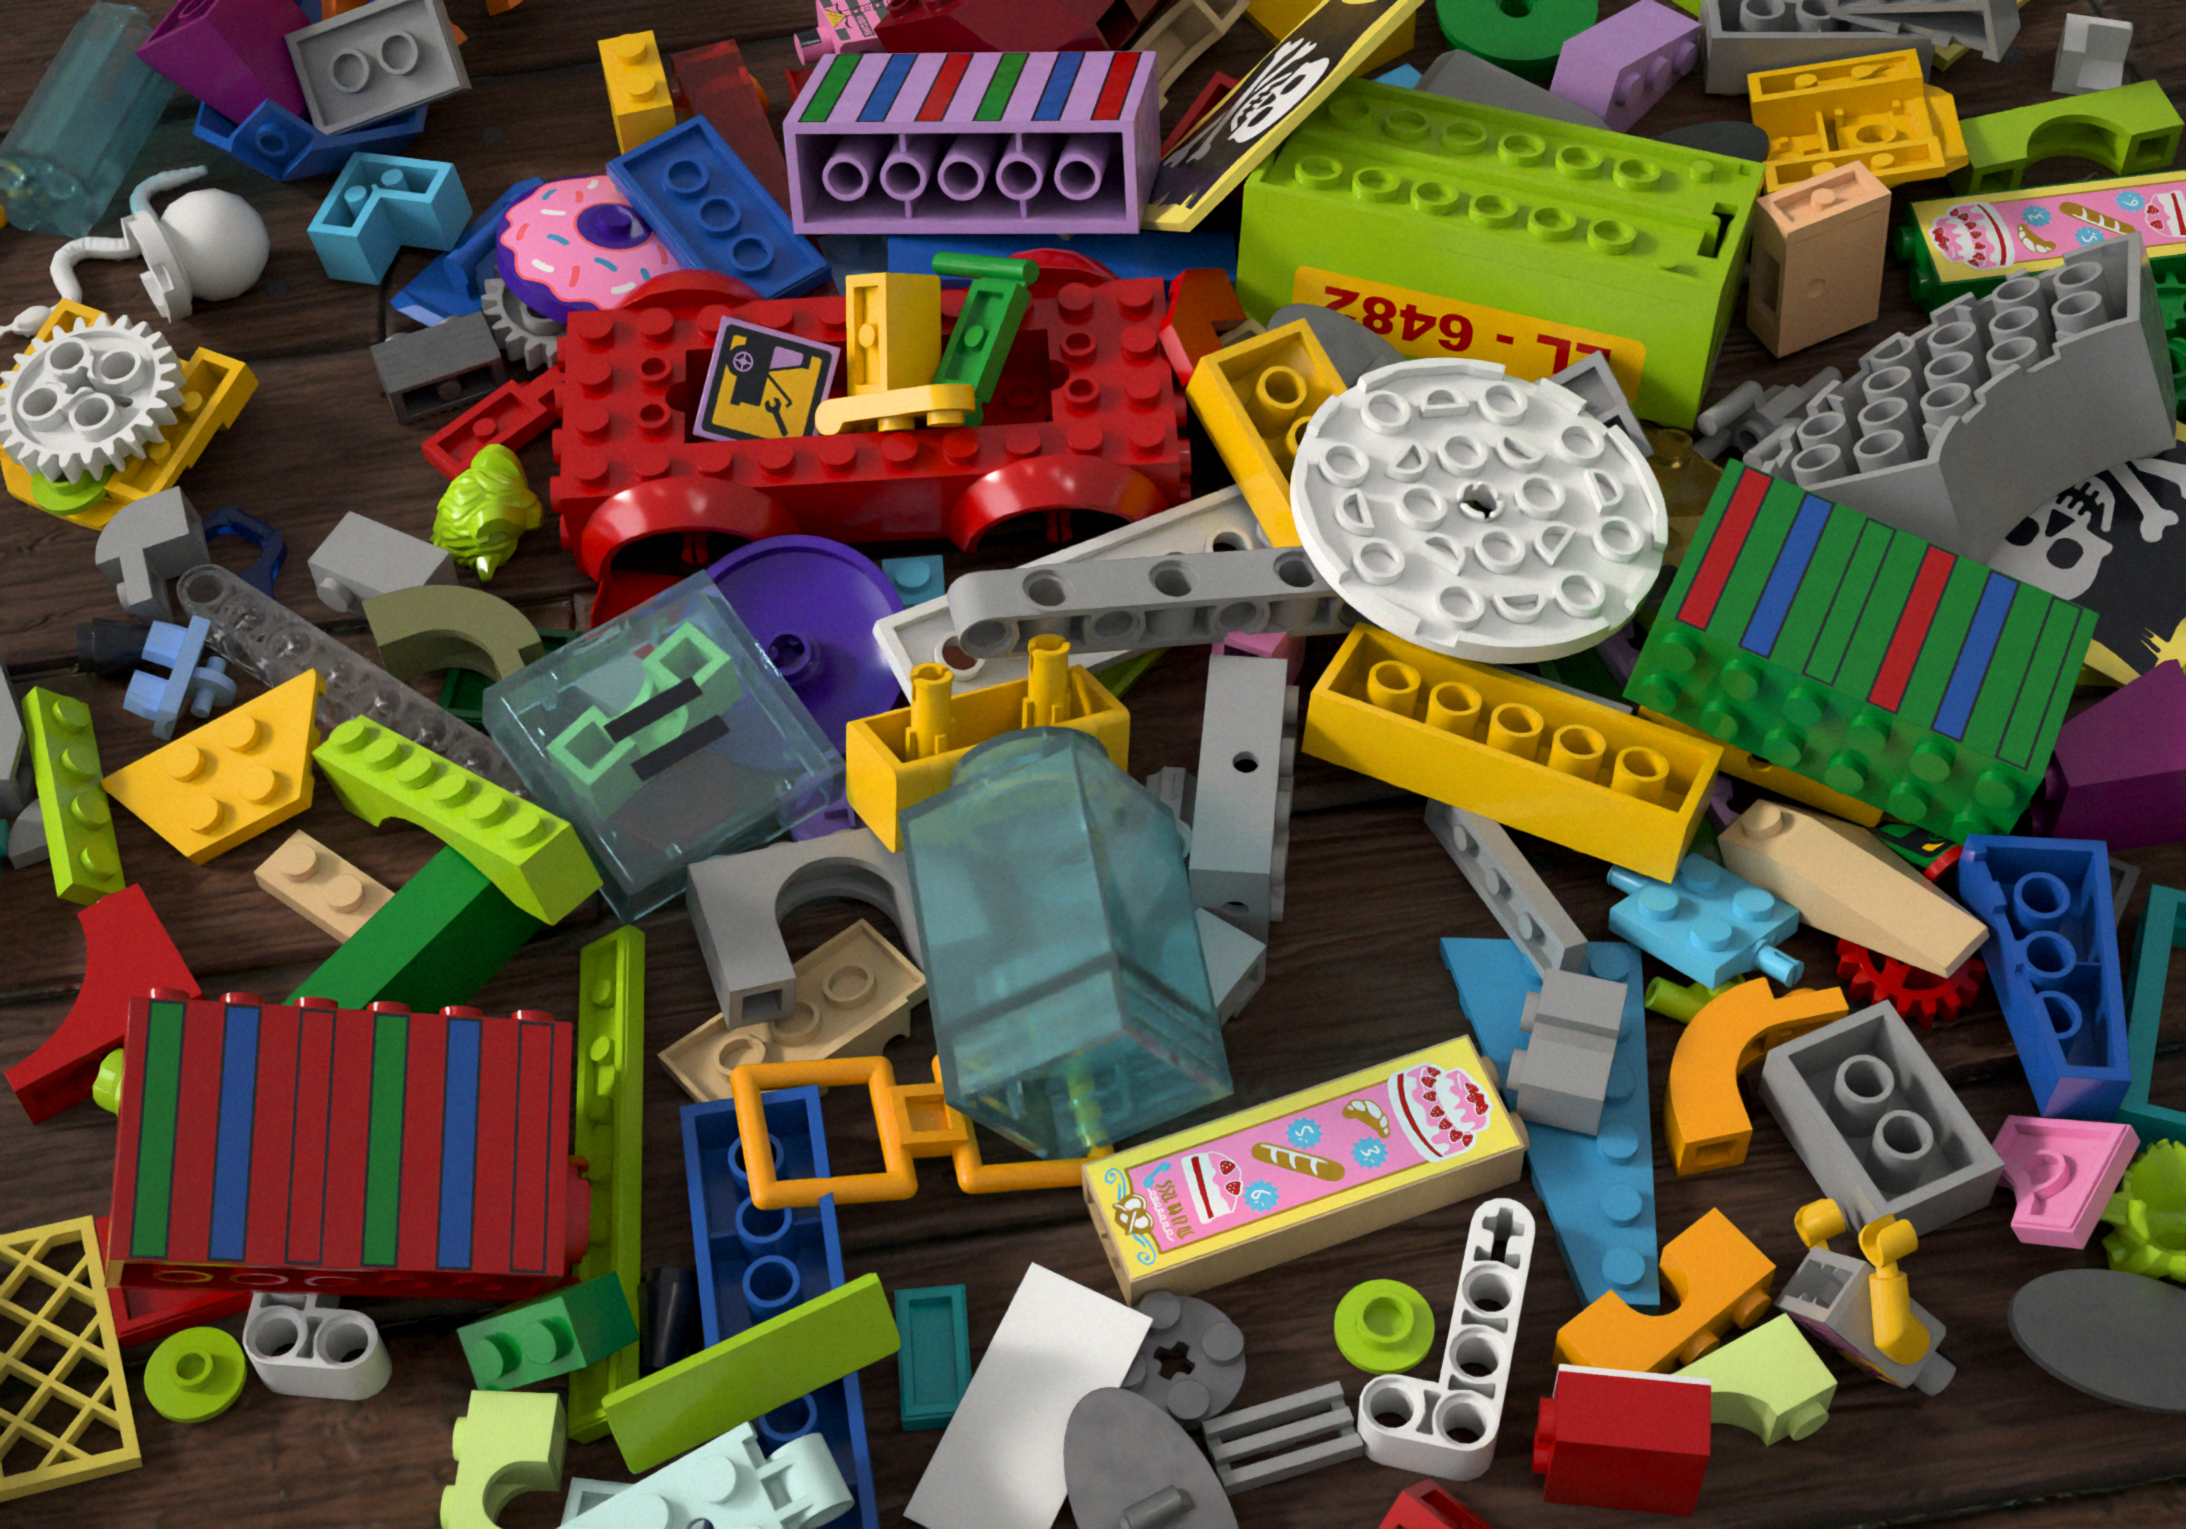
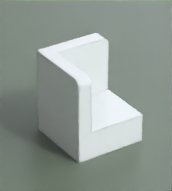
M2067 13L2055 58L2052 91L2082 95L2121 86L2123 65L2133 34V24L2126 21Z

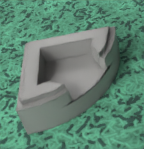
M39 798L22 811L10 831L8 854L15 870L50 858Z

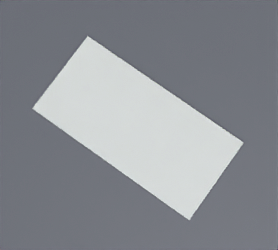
M1032 1262L903 1516L929 1529H1050L1068 1494L1065 1481L1063 1449L1070 1415L1076 1404L1089 1392L1104 1387L1120 1388L1154 1319Z

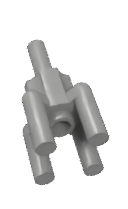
M1827 366L1801 387H1797L1794 384L1786 387L1774 384L1765 392H1763L1761 385L1756 381L1749 380L1742 383L1698 417L1697 425L1705 436L1678 456L1680 468L1687 474H1694L1728 447H1738L1744 453L1743 463L1761 470L1765 461L1772 460L1782 451L1779 438L1786 428L1799 427L1809 417L1806 405L1832 380L1843 382L1840 371L1833 366Z

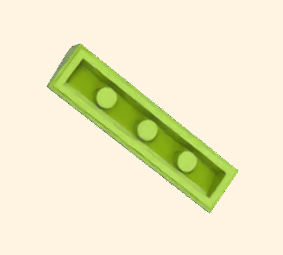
M870 1272L603 1397L604 1399L601 1400L612 1434L629 1471L633 1474H639L718 1437L746 1421L749 1422L897 1352L901 1348L900 1335L881 1282L876 1272Z

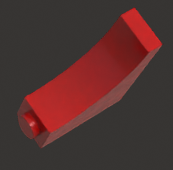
M138 882L117 893L104 896L96 904L77 913L83 926L87 945L86 972L78 998L70 1013L55 1033L33 1054L4 1072L34 1126L93 1095V1084L98 1077L101 1063L108 1054L117 1048H124L130 996L145 997V992L149 989L173 988L188 992L190 1000L206 1001L201 989Z

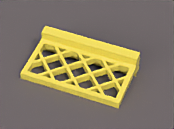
M84 1216L0 1235V1260L15 1267L0 1286V1314L27 1327L6 1354L0 1352V1385L11 1374L38 1388L17 1416L0 1408V1425L7 1428L0 1436V1502L143 1467L107 1288H104L105 1276L93 1216ZM83 1241L85 1255L67 1277L40 1263L52 1247ZM29 1275L57 1289L37 1315L9 1301ZM88 1275L90 1276L92 1289L81 1284ZM70 1297L95 1308L97 1311L96 1316L79 1337L51 1323ZM100 1334L104 1350L93 1344ZM40 1335L69 1349L48 1376L20 1362ZM82 1357L108 1369L109 1372L107 1378L91 1398L62 1384ZM112 1395L116 1411L105 1406ZM51 1396L80 1410V1413L60 1439L31 1424ZM96 1418L121 1432L124 1448L90 1455L73 1445L93 1419ZM20 1436L50 1451L35 1470L7 1477L4 1476L2 1459ZM63 1459L68 1460V1462L60 1463Z

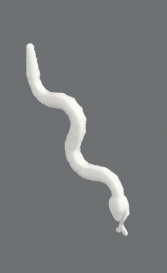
M201 165L188 169L163 171L149 177L137 185L130 196L131 214L146 210L154 220L159 221V216L150 204L151 197L159 191H168L173 187H178L191 180L206 176L208 174L207 167ZM84 237L68 242L55 253L50 266V273L62 298L81 304L83 292L73 271V267L79 261L88 258L113 259L117 261L128 258L136 259L142 254L140 246L128 249L125 238ZM58 304L51 308L41 305L28 308L18 315L11 325L0 326V339L9 332L16 335H25L27 338L37 335Z

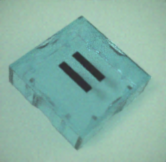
M704 569L483 690L482 724L531 794L539 799L553 815L572 825L604 883L599 888L600 892L624 926L686 891L687 864L705 861L714 855H735L745 849L767 843L842 798L846 782L845 760Z

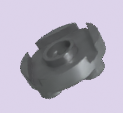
M1164 1290L1153 1291L1145 1295L1139 1305L1131 1309L1154 1320L1120 1388L1133 1391L1158 1405L1185 1432L1201 1428L1202 1421L1232 1413L1242 1397L1246 1381L1244 1338L1240 1329L1222 1311L1203 1300L1189 1296H1175ZM1173 1353L1185 1355L1186 1363L1193 1368L1189 1375L1177 1372L1171 1380L1161 1376L1162 1363L1159 1361L1161 1357L1172 1355Z

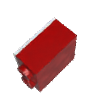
M1559 1364L1553 1397H1540L1537 1429H1534L1531 1473L1545 1475L1543 1502L1692 1517L1710 1458L1711 1378Z

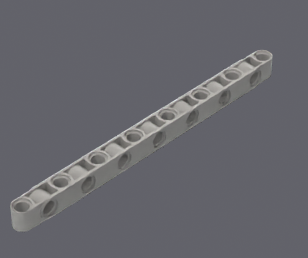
M1702 517L1668 520V542L1663 553L1660 573L1652 591L1640 610L1661 607ZM1303 546L1042 564L1030 568L978 571L965 574L956 579L950 585L947 592L948 604L960 649L965 655L976 659L1029 656L1028 642L1032 637L1039 634L1063 636L1066 638V642H1070L1069 655L1223 643L1224 637H1228V632L1242 631L1246 635L1287 632V638L1350 633L1357 621L1383 629L1348 604L1327 583L1314 566Z

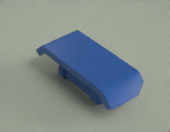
M534 177L515 183L460 235L451 252L443 251L390 301L392 306L397 311L429 327L440 324L445 318L452 315L466 316L481 310L483 313L481 295L486 294L484 282L486 279L495 278L494 266L497 264L496 237L500 219L507 207L515 199L530 189L549 181L540 177Z

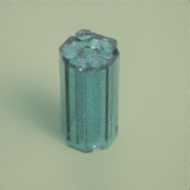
M97 1L90 8L86 16L84 17L83 15L75 23L1 143L0 204L6 208L5 216L7 220L15 227L25 231L36 229L38 232L69 236L75 239L86 237L92 226L103 216L178 86L176 83L142 62L135 54L153 32V29L147 25L150 16L140 8Z

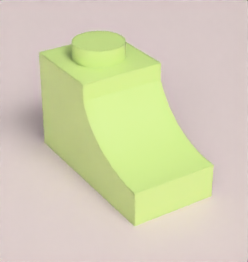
M1787 1313L1776 1317L1672 1374L1711 1378V1423L1731 1424L1750 1430L1759 1435L1767 1447L1788 1435L1794 1441H1797L1818 1430L1829 1418L1828 1409L1838 1384Z

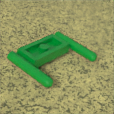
M940 251L932 259V268L936 274L973 278V281L932 385H974L976 412L965 414L964 425H961V427L980 426L984 416L981 405L990 403L1032 295L1027 291V287L1029 284H1034L1037 281L1039 266L1036 261L1029 259Z

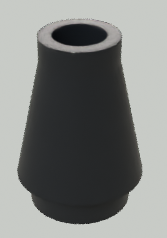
M93 617L92 623L77 624V652L80 672H95L96 677L100 678L155 664L141 658L151 626Z
M652 1267L646 1272L645 1282L637 1285L640 1323L639 1372L651 1375L683 1359L701 1314L697 1273L675 1267Z

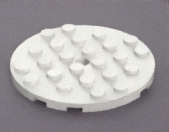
M1425 358L1384 366L1360 376L1357 385L1340 396L1336 397L1332 394L1318 408L1309 421L1306 432L1298 447L1291 473V511L1303 547L1316 569L1327 583L1363 616L1388 632L1434 652L1491 664H1516L1558 659L1593 647L1617 633L1631 621L1644 605L1660 573L1663 553L1668 542V517L1665 501L1652 469L1637 446L1620 427L1614 425L1608 429L1602 422L1584 409L1587 404L1585 399L1542 377L1538 386L1526 380L1504 374L1506 365L1464 358ZM1477 500L1482 506L1493 511L1490 512L1488 518H1485L1484 512L1477 511L1463 502Z

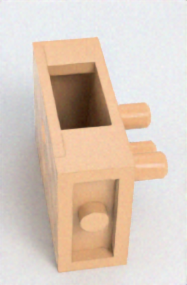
M1859 160L1755 199L1746 325L1777 359L1878 318L1892 192Z

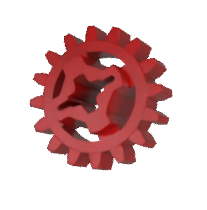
M1839 938L1835 955L1841 957L1836 972L1839 979L1852 980L1847 995L1851 1001L1867 997L1871 1001L1870 1006H1873L1888 999L1904 1023L1907 1016L1916 1017L1923 1030L1931 1028L1936 1013L1947 1022L1952 1023L1956 1020L1961 1006L1971 1008L1987 971L1985 963L1981 961L1982 954L1979 948L1948 979L1843 938Z

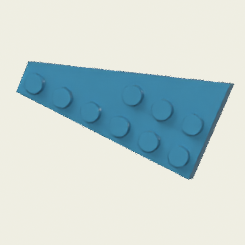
M1440 937L1439 952L1446 970L1451 971L1459 991V1002L1465 1017L1472 1023L1483 1051L1482 1056L1487 1055L1492 1060L1498 1073L1501 1085L1499 1096L1508 1113L1516 1111L1519 1091L1506 1089V1083L1514 1048L1528 1050L1532 1033L1519 1031L1527 991L1541 993L1543 985L1541 977L1526 952L1522 954L1512 939ZM1588 942L1580 974L1628 984L1598 1133L1595 1136L1522 1119L1530 1143V1148L1524 1152V1155L1532 1172V1184L1539 1201H1543L1557 1234V1246L1583 1310L1612 1289L1633 1310L1644 1315L1658 1316L1660 1294L1641 948L1632 943Z

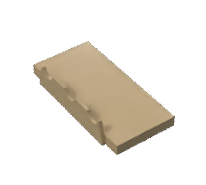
M862 918L792 965L796 975L793 1016L728 1030L723 1013L721 1012L657 1054L662 1068L695 1103L733 1098L730 1074L739 1065L882 1056L885 1044L896 1035H904L906 1038L910 1037V1010L934 994L931 981ZM818 1087L820 1098L828 1093L829 1087ZM760 1091V1092H761V1093H766V1092H772V1091Z

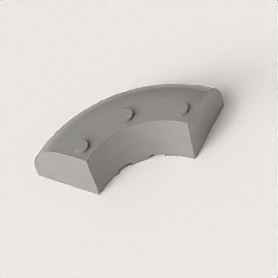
M2141 230L2064 253L2062 256L2065 265L2029 277L2026 268L2006 275L2007 282L1999 285L1988 296L1976 301L1972 292H1969L1932 311L1929 314L1933 324L1912 336H1905L1901 332L1895 333L1858 359L1861 371L1844 384L1842 381L1832 380L1806 405L1809 417L1799 427L1786 428L1779 438L1782 451L1775 460L1765 461L1761 471L1987 566L1997 547L2024 518L2033 514L2041 505L2059 493L2091 476L2134 459H2148L2160 454L2162 451L2176 448V401L2171 360L2158 293Z

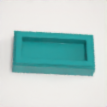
M965 1284L894 1290L896 1327L901 1340V1348L898 1350V1368L903 1432L947 1428L972 1380Z

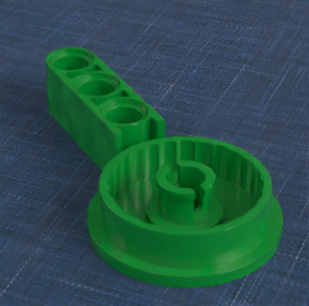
M1435 0V14L1443 32L1444 42L1448 51L1464 50L1530 83H1535L1554 76L1564 41L1596 25L1598 0Z

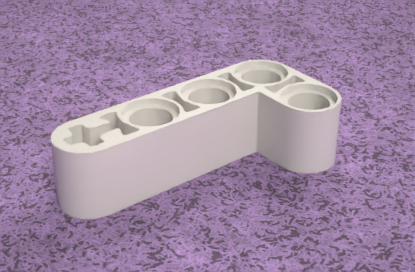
M1495 1198L1484 1202L1474 1213L1439 1383L1403 1375L1385 1374L1374 1378L1364 1387L1359 1400L1357 1432H1359L1364 1444L1363 1453L1372 1461L1385 1466L1454 1481H1469L1478 1478L1489 1469L1494 1457L1535 1238V1221L1530 1211L1521 1203L1509 1198ZM1495 1241L1507 1242L1504 1263L1490 1261ZM1481 1299H1491L1498 1302L1504 1309L1497 1312H1486L1479 1309L1473 1303ZM1467 1363H1480L1490 1369L1492 1373L1484 1377H1474L1466 1374L1460 1366ZM1384 1412H1394L1401 1415L1408 1422L1398 1428H1388L1380 1425L1374 1417ZM1454 1428H1467L1474 1431L1480 1439L1470 1444L1459 1443L1452 1440L1446 1432Z
M254 1293L243 1331V1345L262 1382L272 1392L293 1396L362 1400L380 1392L387 1385L392 1374L391 1358L373 1320L361 1312L338 1309L341 1296ZM295 1343L288 1353L271 1357L273 1352L279 1347ZM355 1349H366L359 1358L351 1362H340L347 1353Z

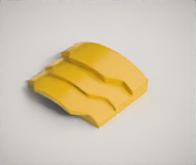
M1916 48L1747 74L1752 123L1765 131L1770 143L1769 156L1766 161H1763L1766 164L1762 183L1764 196L1856 160H1859L1888 189L1906 182L1945 177L1947 173L1969 164V154L1962 137L1953 95L1939 87L1923 83V74Z
M62 298L35 337L48 343L53 340L52 332L54 326L58 325L65 333L73 331L75 320L78 317L83 319L87 327H93L100 314H106L112 326L115 323L105 312ZM32 342L24 352L25 355L31 356L36 352ZM198 347L189 362L178 358L183 366L180 368V371L187 381V385L179 389L185 399V404L171 408L178 420L176 424L160 425L158 427L165 440L162 443H154L147 440L142 445L147 456L143 460L131 453L124 457L125 471L120 473L114 468L115 472L104 486L107 494L93 507L74 515L54 516L102 532L111 518L130 503L172 488L183 470L193 467L217 430H228L260 382L246 363L202 347ZM18 363L14 366L12 371H18V369L20 368ZM3 382V384L1 385L0 389L8 388V387H7L6 384ZM0 442V460L8 492L14 498L45 511L33 497L31 490L33 476L28 474L22 464L16 465Z

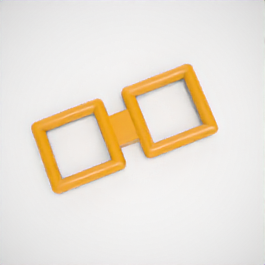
M1080 1043L944 1051L938 1053L932 1061L935 1083L899 1086L896 1085L892 1064L884 1056L739 1065L732 1070L730 1083L752 1202L758 1209L767 1211L780 1210L789 1206L791 1209L820 1206L819 1198L833 1192L835 1205L906 1200L913 1197L918 1189L913 1158L952 1156L959 1187L967 1194L1082 1186V1164L1115 1154L1089 1052ZM1066 1071L1087 1157L983 1165L963 1078ZM818 1084V1087L868 1084L887 1173L831 1177V1179L809 1178L777 1181L760 1091L785 1090Z

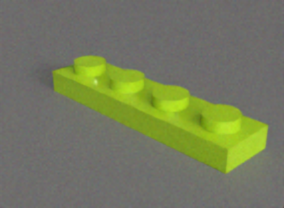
M35 686L21 700V706L57 897L90 907L104 896L117 893L126 887L107 793L102 788L100 782L103 779L89 705L75 698L63 696Z

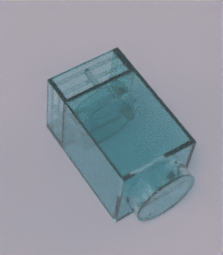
M1057 726L1030 727L995 736L972 748L957 762L950 777L951 788L898 812L946 1105L1046 1161L1079 1158L1094 1150L1101 1149L1234 1093L1173 809L1111 762L1105 746L1097 738L1077 729Z

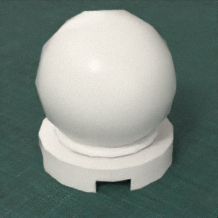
M212 188L189 192L167 206L160 221L154 220L146 210L121 218V226L128 249L140 246L150 270L140 274V278L163 318L168 317L169 323L192 315L190 301H192L193 297L207 301L238 297L258 282L268 259L270 239L259 213L241 196Z

